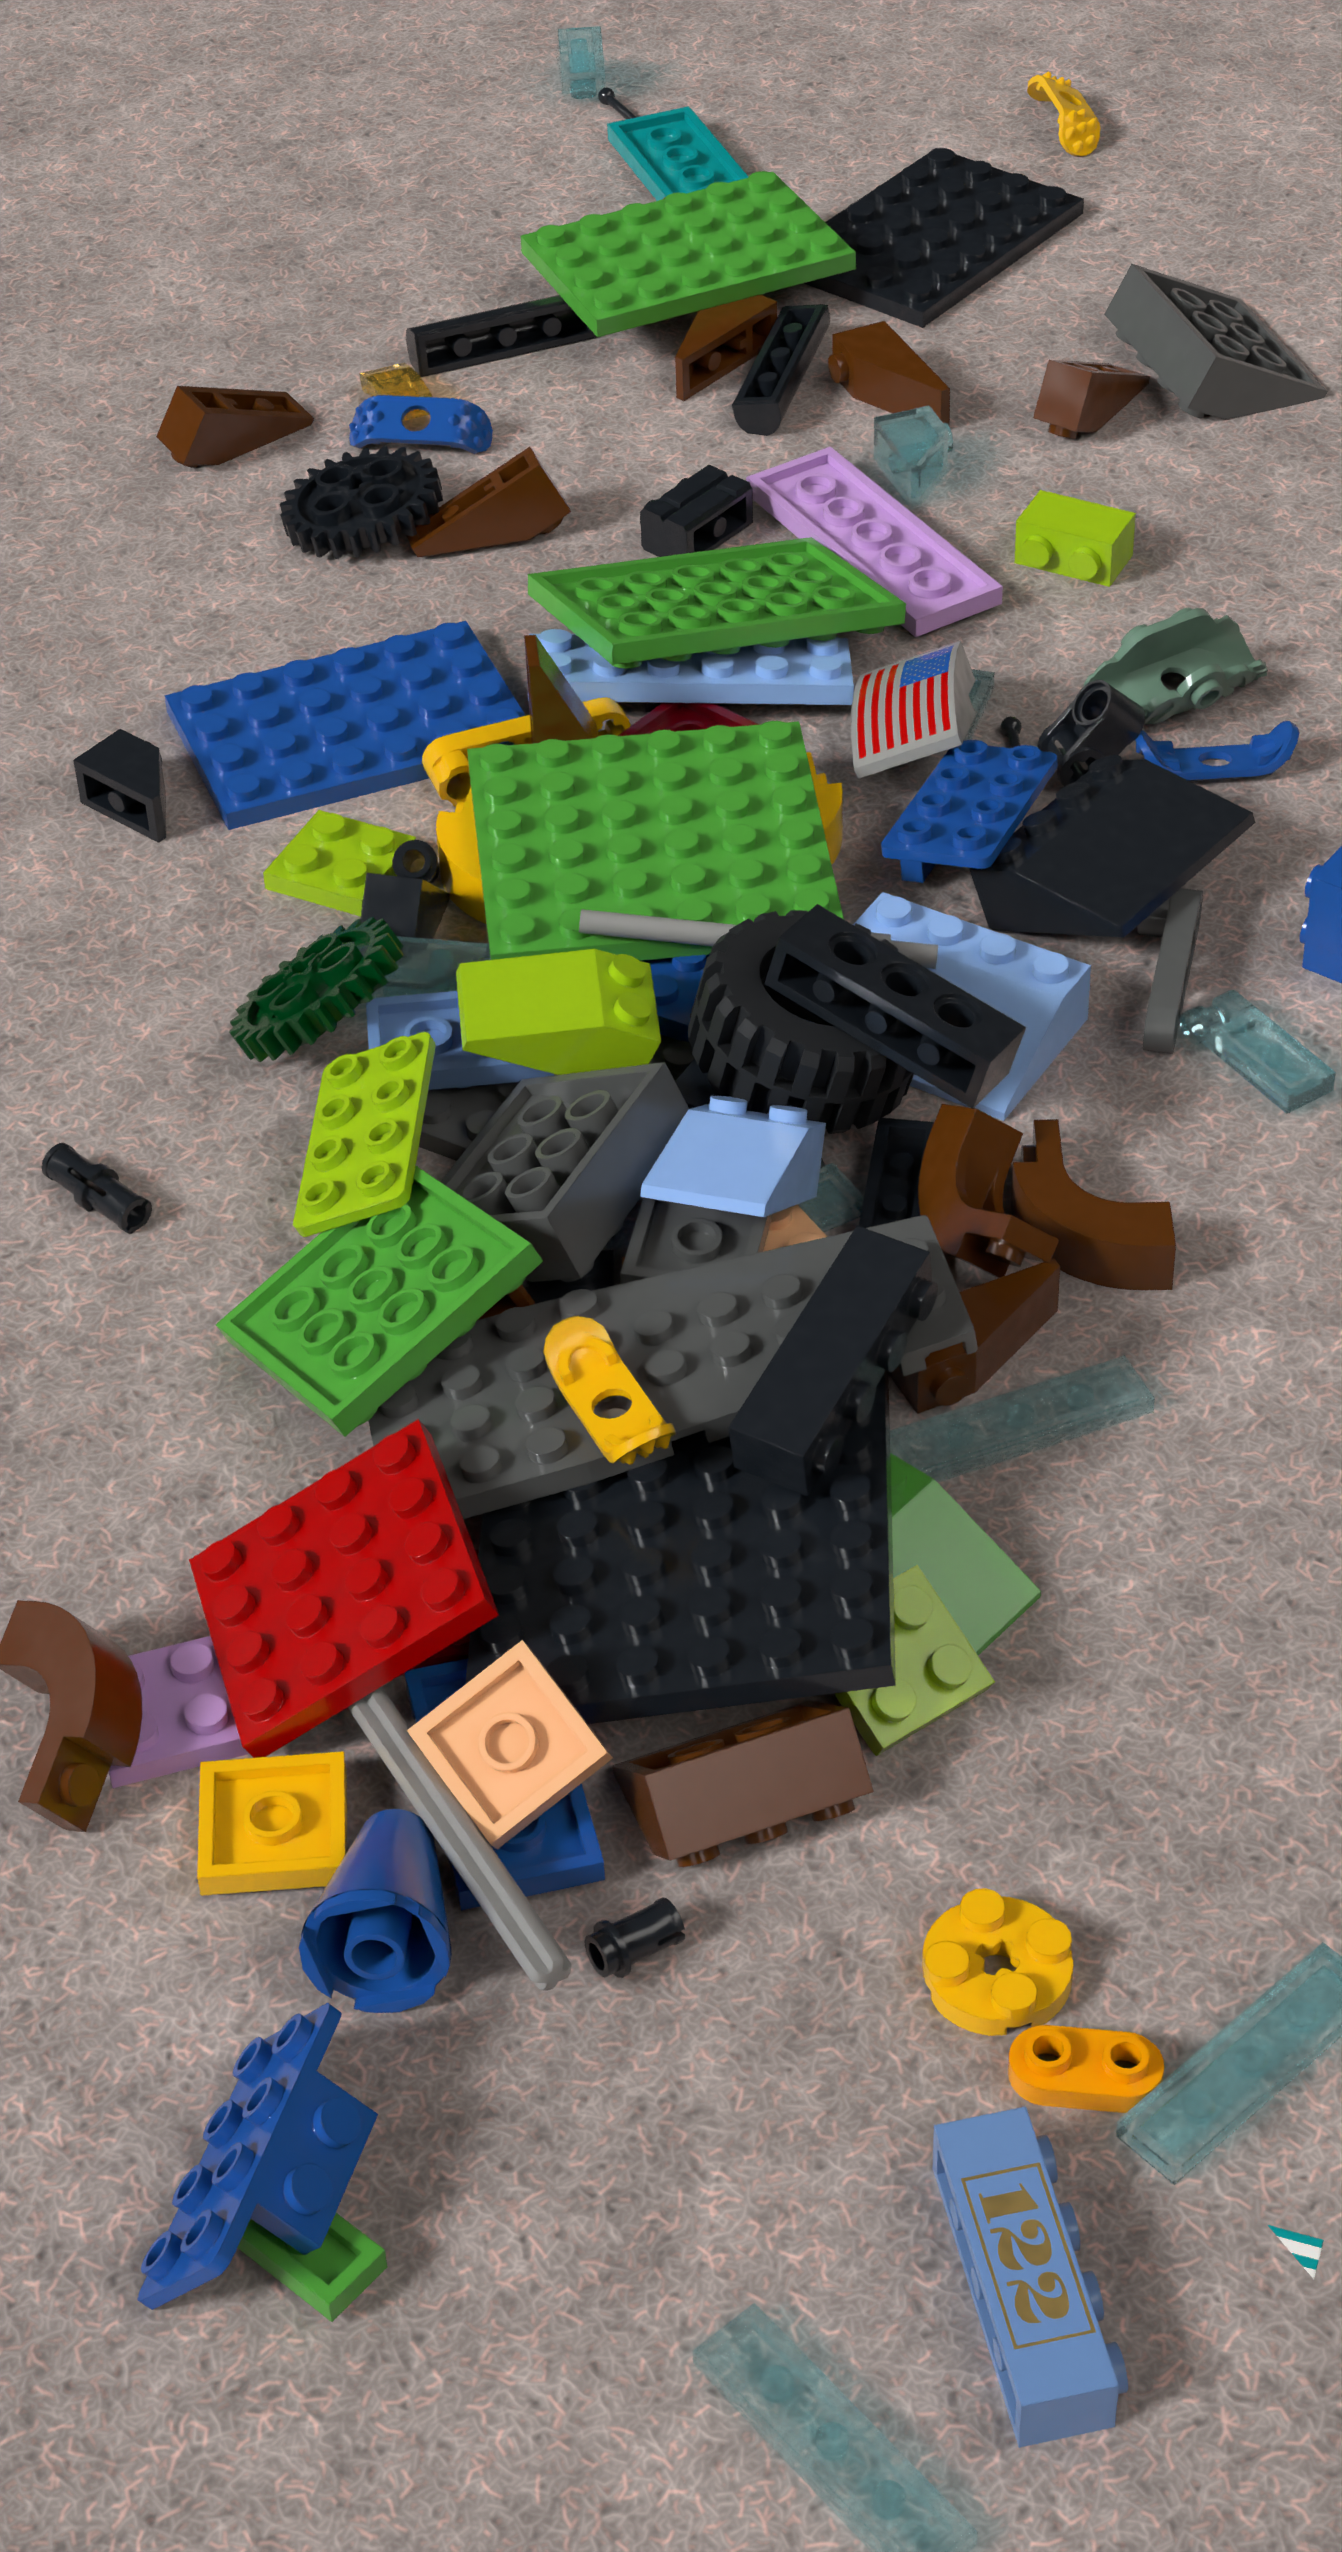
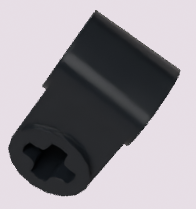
M1094 680L1087 683L1063 713L1043 731L1037 746L1041 751L1052 752L1057 755V776L1065 787L1075 783L1089 771L1090 764L1095 760L1109 755H1119L1128 745L1136 740L1145 723V712L1142 706L1104 680ZM1058 740L1063 748L1058 749L1055 741ZM1085 761L1088 769L1085 770L1079 762Z

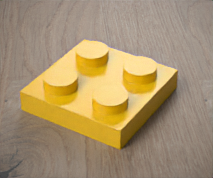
M344 1751L200 1762L197 1879L201 1896L327 1886L347 1853V1768Z

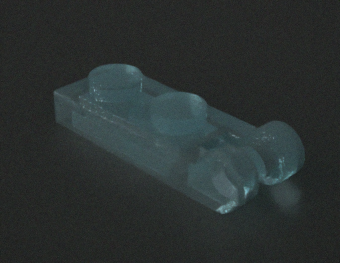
M1229 990L1215 997L1212 1005L1207 1008L1196 1006L1180 1015L1179 1021L1182 1033L1194 1045L1203 1043L1286 1114L1334 1091L1336 1072L1235 990Z

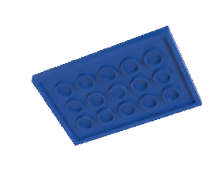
M467 621L443 623L434 629L410 635H395L385 641L357 648H343L333 654L309 660H294L285 666L257 673H242L232 679L204 686L194 685L185 688L183 691L164 695L167 713L228 830L429 779L422 764V756L426 747L433 740L445 735L526 716ZM509 741L499 743L504 745H514V743Z

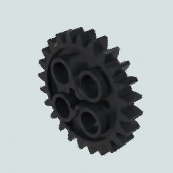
M383 446L376 454H370L368 447H366L356 457H352L350 453L344 452L342 461L337 463L330 459L324 460L325 468L322 470L309 468L307 470L309 479H295L293 481L295 489L285 491L286 501L280 503L282 511L280 516L283 526L293 546L300 544L303 553L314 549L316 556L319 558L332 550L335 559H339L346 551H353L355 558L360 557L363 550L369 547L375 553L381 551L382 543L389 542L397 546L400 544L398 536L402 534L408 536L417 535L415 525H429L431 523L429 514L439 513L438 502L443 501V495L437 468L433 467L430 458L422 460L419 451L407 455L405 447H401L392 454H389L388 447Z

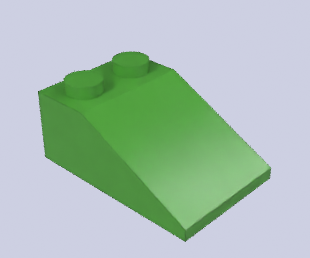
M890 1453L893 1578L918 1565L977 1655H980L1041 1597V1590L935 1479Z

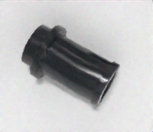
M420 840L407 841L401 844L394 853L392 860L393 870L398 877L423 879L430 884H433L438 878L440 871L438 858L434 849L426 842ZM420 855L425 858L424 867L418 872H411L412 863L420 859Z
M662 1897L655 1900L653 1904L614 1923L608 1920L597 1922L594 1925L593 1933L585 1937V1949L592 1966L599 1975L608 1977L614 1974L618 1978H623L631 1972L632 1964L671 1945L683 1942L685 1934L682 1930H685L676 1907L670 1900Z

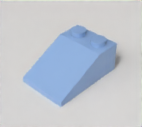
M710 1096L709 1104L688 1109L643 1181L640 1197L758 1217H766L817 1197L826 1123L807 1120L808 1110L802 1108L772 1105L770 1106L769 1114L747 1111L748 1101L744 1099Z

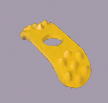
M1049 71L1043 75L1033 76L1028 81L1027 93L1031 98L1038 101H1052L1059 112L1057 119L1059 124L1058 136L1064 150L1073 156L1081 157L1091 154L1097 148L1099 142L1100 123L1082 94L1077 89L1071 87L1070 79L1065 81L1064 77L1057 79L1056 76H1053L1051 78V72Z
M572 1316L555 1324L545 1339L543 1351L548 1368L561 1393L610 1463L619 1461L622 1464L632 1465L635 1462L636 1454L647 1458L654 1451V1447L667 1449L671 1436L676 1435L672 1423L665 1422L618 1355L604 1326L592 1318ZM610 1396H623L632 1402L630 1409L616 1418H602L594 1413L595 1406L601 1400Z

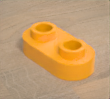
M1039 2025L1021 2032L1014 2039L1009 2050L1008 2077L1013 2089L1023 2099L1037 2105L1133 2113L1151 2106L1158 2099L1163 2086L1164 2060L1160 2050L1149 2039L1132 2032ZM1040 2054H1053L1059 2059L1043 2061L1037 2056ZM1119 2060L1129 2061L1137 2066L1122 2068L1117 2066L1115 2062Z

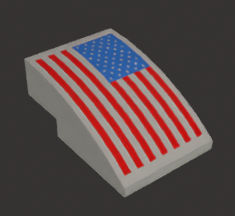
M961 640L860 674L855 686L851 710L853 765L858 779L962 745L976 716L969 697V693L976 680Z

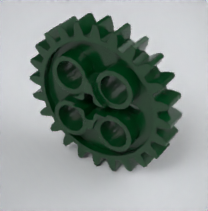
M370 917L364 923L357 919L347 929L341 925L333 933L324 936L322 934L307 948L301 947L298 949L297 955L293 960L282 961L279 964L280 970L261 979L263 983L256 990L246 995L250 1001L236 1009L239 1015L230 1021L233 1028L229 1033L250 1060L256 1058L258 1062H262L268 1056L274 1061L285 1050L291 1055L302 1045L314 1044L317 1038L326 1031L330 1033L335 1031L337 1022L342 1018H352L355 1016L356 1011L354 1009L359 1004L372 1001L374 999L372 994L377 989L387 985L388 980L385 976L398 970L399 967L396 962L404 956L401 951L404 947L383 918L376 921L374 917Z

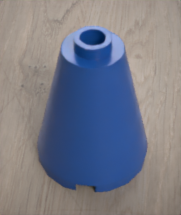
M387 1809L377 1812L367 1819L307 1917L302 1929L299 1953L303 1971L317 1990L332 1999L333 1990L355 1999L354 2009L370 2013H396L424 2004L435 1994L436 1985L444 1976L446 1978L450 1967L452 1947L434 1836L422 1818L410 1811Z

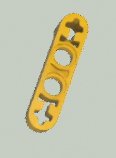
M605 697L582 702L596 722L598 736L607 734L618 736L631 726L625 712L613 699ZM530 715L445 735L433 740L423 752L422 764L441 800L450 801L454 807H456L458 801L466 800L471 787L467 749L483 748L490 744H499L507 741L514 743V745L532 744ZM611 719L605 723V729L599 731L600 729H602L603 721Z

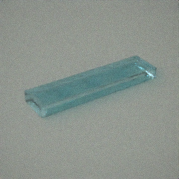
M1124 1355L890 1430V1452L939 1483L1154 1413L1155 1398Z
M1322 1942L1117 2121L1116 2137L1175 2185L1342 2036V1956Z
M755 2303L692 2350L693 2364L871 2552H969L977 2545L978 2531Z

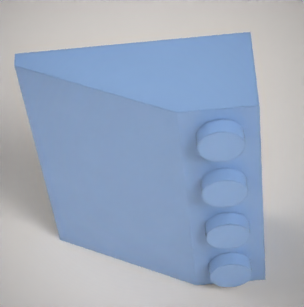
M882 892L853 924L857 923L874 933L891 934V940L938 945L936 969L927 968L928 970L1026 1027L1009 1074L974 1107L994 1118L1004 1121L1088 1019L1091 965L885 892ZM914 1074L910 1086L969 1107Z

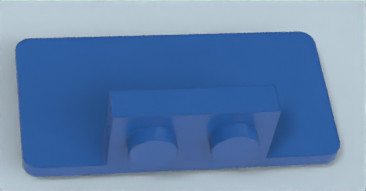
M965 740L962 745L949 749L881 842L882 856L900 860L902 881L919 883L925 881L936 864L976 869L990 867L1058 767L1057 755L1052 752L1041 751L1039 748L1031 745L1006 748L987 746L985 742L979 740Z
M329 2003L320 2006L305 2016L299 2013L294 2015L280 2031L266 2039L261 2037L255 2038L247 2045L236 2061L233 2068V2076L238 2081L230 2099L225 2101L215 2111L207 2123L203 2139L209 2144L200 2163L186 2174L173 2196L172 2204L178 2208L168 2231L161 2234L152 2244L142 2262L141 2272L146 2275V2279L139 2291L137 2300L149 2309L153 2310L220 2276L232 2261L250 2219L303 2255L322 2246L378 2116L375 2111L317 2071L342 2015L338 2009Z

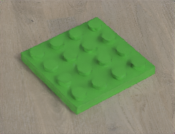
M415 1166L411 1196L404 1206L321 1232L222 1318L216 1326L230 1344L341 1435L346 1437L357 1426L370 1420L378 1407L405 1383L418 1377L425 1370L427 1364L456 1338L469 1332L476 1321L502 1297L516 1290L524 1282L526 1276L539 1266L543 1260L530 1242L418 1166Z

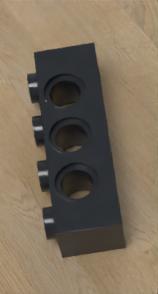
M818 904L779 937L764 983L972 1109L1009 1074L1026 1027Z

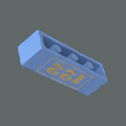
M1026 2106L934 2125L932 2168L1018 2447L1115 2427L1118 2394L1128 2391L1126 2367L1118 2344L1116 2342L1105 2344L1098 2324V2321L1104 2319L1101 2291L1093 2271L1081 2273L1074 2252L1080 2250L1079 2228L1070 2202L1058 2204L1052 2183H1056L1058 2179L1057 2165L1048 2136L1036 2137Z

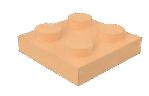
M523 1640L407 1730L489 1844L495 1849L503 1846L613 1759L599 1738Z

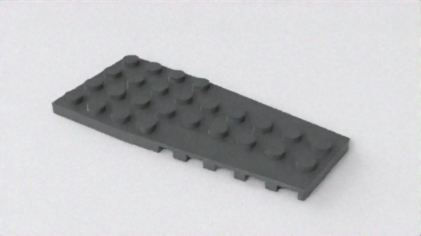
M926 1215L866 1228L930 1252L932 1282L938 1285L937 1298L927 1319L924 1321L916 1320L907 1335L906 1349L898 1365L903 1376L927 1369L925 1358L930 1353L961 1342L967 1355L976 1352L978 1346L974 1326L929 1218ZM853 1231L597 1290H574L562 1298L526 1307L510 1308L501 1314L477 1320L469 1332L456 1338L431 1360L418 1377L405 1383L378 1407L374 1416L368 1420L373 1446L388 1435L396 1433L419 1419L432 1434L462 1517L467 1519L594 1483L673 1456L675 1454L671 1441L703 1430L708 1443L728 1437V1427ZM572 1316L592 1318L604 1326L618 1355L665 1422L672 1423L676 1435L671 1436L667 1449L654 1447V1451L647 1458L636 1454L635 1462L632 1465L622 1464L619 1461L610 1463L561 1393L548 1368L543 1351L545 1339L555 1324ZM610 1396L601 1400L595 1406L594 1413L602 1418H616L626 1413L630 1409L632 1402L623 1396Z

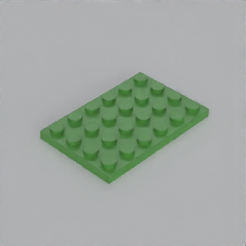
M766 171L755 172L748 178L729 183L715 182L706 189L690 193H672L667 195L665 199L647 204H629L622 210L603 215L589 214L583 216L580 221L560 226L546 225L540 227L536 232L520 236L522 254L597 338L856 269V252L774 172Z
M812 537L528 574V595L587 643L589 647L605 658L612 666L618 668H636L641 666L644 660L658 658L668 661H685L690 659L693 653L708 651L717 654H735L743 646L757 644L772 648L784 647L789 644V640L800 638L827 641L835 639L837 633L849 631L877 634L883 632L885 626L905 624V602Z

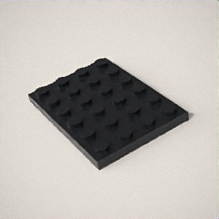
M935 148L825 222L856 252V269L804 284L923 328L1081 216L1084 209V198L1066 193L1061 187L1046 186L1029 180L1023 174L1009 173L994 168L988 162L974 161L955 154L951 149Z

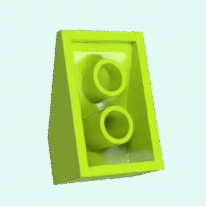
M587 949L460 963L456 971L463 1051L562 1075L649 1064L661 1043L650 963L639 961L633 956L627 954L616 955L598 949Z

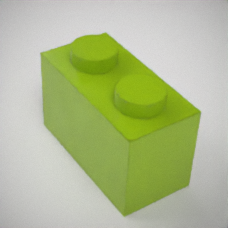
M1040 490L1016 520L1014 563L1110 587L1133 556L1136 513Z

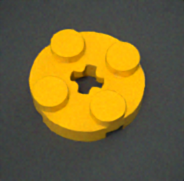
M987 1888L974 1889L967 1892L962 1897L959 1905L948 1909L933 1923L924 1940L922 1951L923 1978H925V1983L931 1991V2000L946 2019L965 2030L988 2036L1007 2035V2028L1022 2027L1031 2023V2027L1043 2025L1062 2009L1071 1991L1074 1967L1071 1951V1932L1064 1923L1054 1919L1049 1913L1027 1901L1006 1896L1001 1897L996 1891ZM990 1955H1002L1010 1958V1964L1016 1969L1011 1971L1001 1968L995 1975H991L984 1971L985 1960L983 1958Z

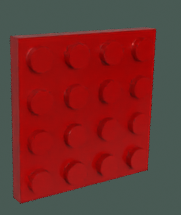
M419 1419L396 1433L383 1438L378 1444L341 1467L326 1473L315 1483L279 1505L269 1508L258 1518L222 1540L212 1543L206 1550L189 1559L241 1744L253 1758L267 1757L499 1616L432 1434Z

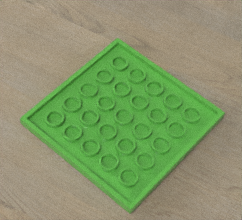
M768 721L761 725L737 727L716 725L707 729L676 732L658 730L651 734L628 736L607 734L592 739L568 741L548 739L532 744H490L483 748L467 749L490 960L598 949L616 955L627 954L641 961L710 955L713 947L579 933L581 909L738 925L747 919L754 922V919L763 913L776 911L779 916H786L791 910L809 912L818 904L844 919L799 721Z

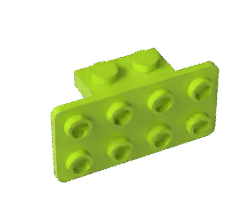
M421 1032L409 1037H396L384 1045L357 1054L339 1056L324 1068L293 1219V1226L300 1236H311L398 1209L409 1201L436 1047L435 1041L428 1032Z

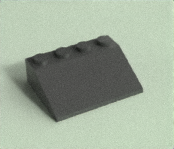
M1131 264L1104 314L1118 329L1116 336L1134 347L1138 352L1136 355L1137 360L1153 369L1158 375L1157 382L1163 388L1173 392L1179 398L1178 406L1194 417L1203 418L1205 414L1226 420L1323 399L1328 392L1240 298Z
M665 1062L521 1079L440 1182L533 1245L543 1262L529 1273L525 1280L530 1282L553 1280L572 1282L582 1278L593 1268L594 1260L611 1237L621 1230L623 1221L641 1198L643 1181L689 1107Z

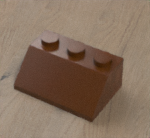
M810 1700L612 1765L614 1776L653 1855L669 1861L676 1859L678 1867H689L712 1860L720 1855L719 1844L744 1836L746 1844L761 1843L780 1837L788 1832L787 1821L810 1813L813 1821H824L845 1815L855 1810L853 1799L874 1792L850 1709L848 1707Z

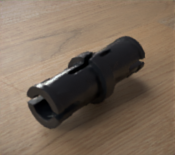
M66 1143L56 1144L46 1153L42 1161V1173L74 1195V1201L81 1208L88 1212L95 1209L116 1223L121 1230L128 1234H132L148 1222L152 1212L151 1202L119 1181L118 1174L112 1168L102 1163H92ZM90 1180L106 1191V1195L103 1196L87 1185V1181Z

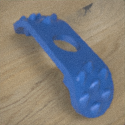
M372 396L365 399L359 407H356L353 421L349 424L350 445L359 449L371 443L381 444V442L448 445L451 448H461L470 453L477 454L486 451L491 446L493 433L490 419L483 409L469 401L455 398ZM415 409L424 410L431 416L428 426L420 431H410L403 426L404 416Z
M1283 721L1269 734L1252 736L1250 744L1176 749L1173 748L1172 741H1153L1142 730L1136 738V752L1144 755V760H1148L1186 780L1271 775L1285 764L1287 760L1291 759L1298 742L1299 729L1291 721ZM1222 759L1229 763L1222 766H1210L1203 764L1202 761Z

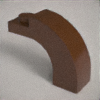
M941 1104L923 1154L918 1185L920 1215H926L929 1218L941 1249L997 1278L1006 1275L1009 1265L1021 1267L1024 1258L1050 1263L1059 1239L1012 1215L1004 1214L1003 1190L1006 1177L1023 1133L978 1109Z
M1034 1120L1032 1145H1022L1021 1162H1013L1012 1215L1059 1239L1052 1259H1055L1060 1265V1270L1068 1275L1110 1288L1125 1290H1172L1176 1241L1170 1202H1116L1086 1192L1073 1182L1064 1167L1059 1120Z
M17 1600L0 1643V1669L32 1690L42 1694H49L50 1712L47 1727L18 1802L65 1830L86 1832L110 1767H131L137 1750L142 1723V1694L138 1675L132 1661L119 1645L68 1611L46 1602Z

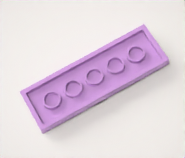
M827 447L746 477V481L750 482L753 488V500L799 539L812 537L905 602V624L900 625L915 637L1002 604V585L832 447Z

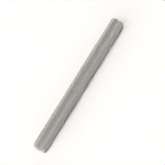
M380 1687L347 1707L529 1979L540 1990L548 1991L554 1989L558 1981L568 1978L571 1973V1962L484 1835L409 1735L407 1730L410 1727L384 1689Z

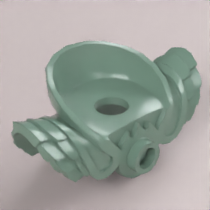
M1184 608L1168 619L1149 626L1143 624L1131 629L1123 637L1119 650L1110 660L1104 661L1093 674L1088 676L1084 686L1094 680H1104L1142 706L1145 712L1144 725L1157 724L1166 721L1172 715L1192 708L1194 710L1196 708L1199 710L1208 708L1221 696L1225 698L1233 694L1234 687H1245L1254 680H1258L1259 677L1266 676L1268 669L1266 662L1253 658L1240 632L1239 625L1231 617L1226 615L1220 619H1213L1203 608ZM1174 672L1183 675L1186 679L1178 686L1177 690H1168L1162 684L1161 677L1166 673Z

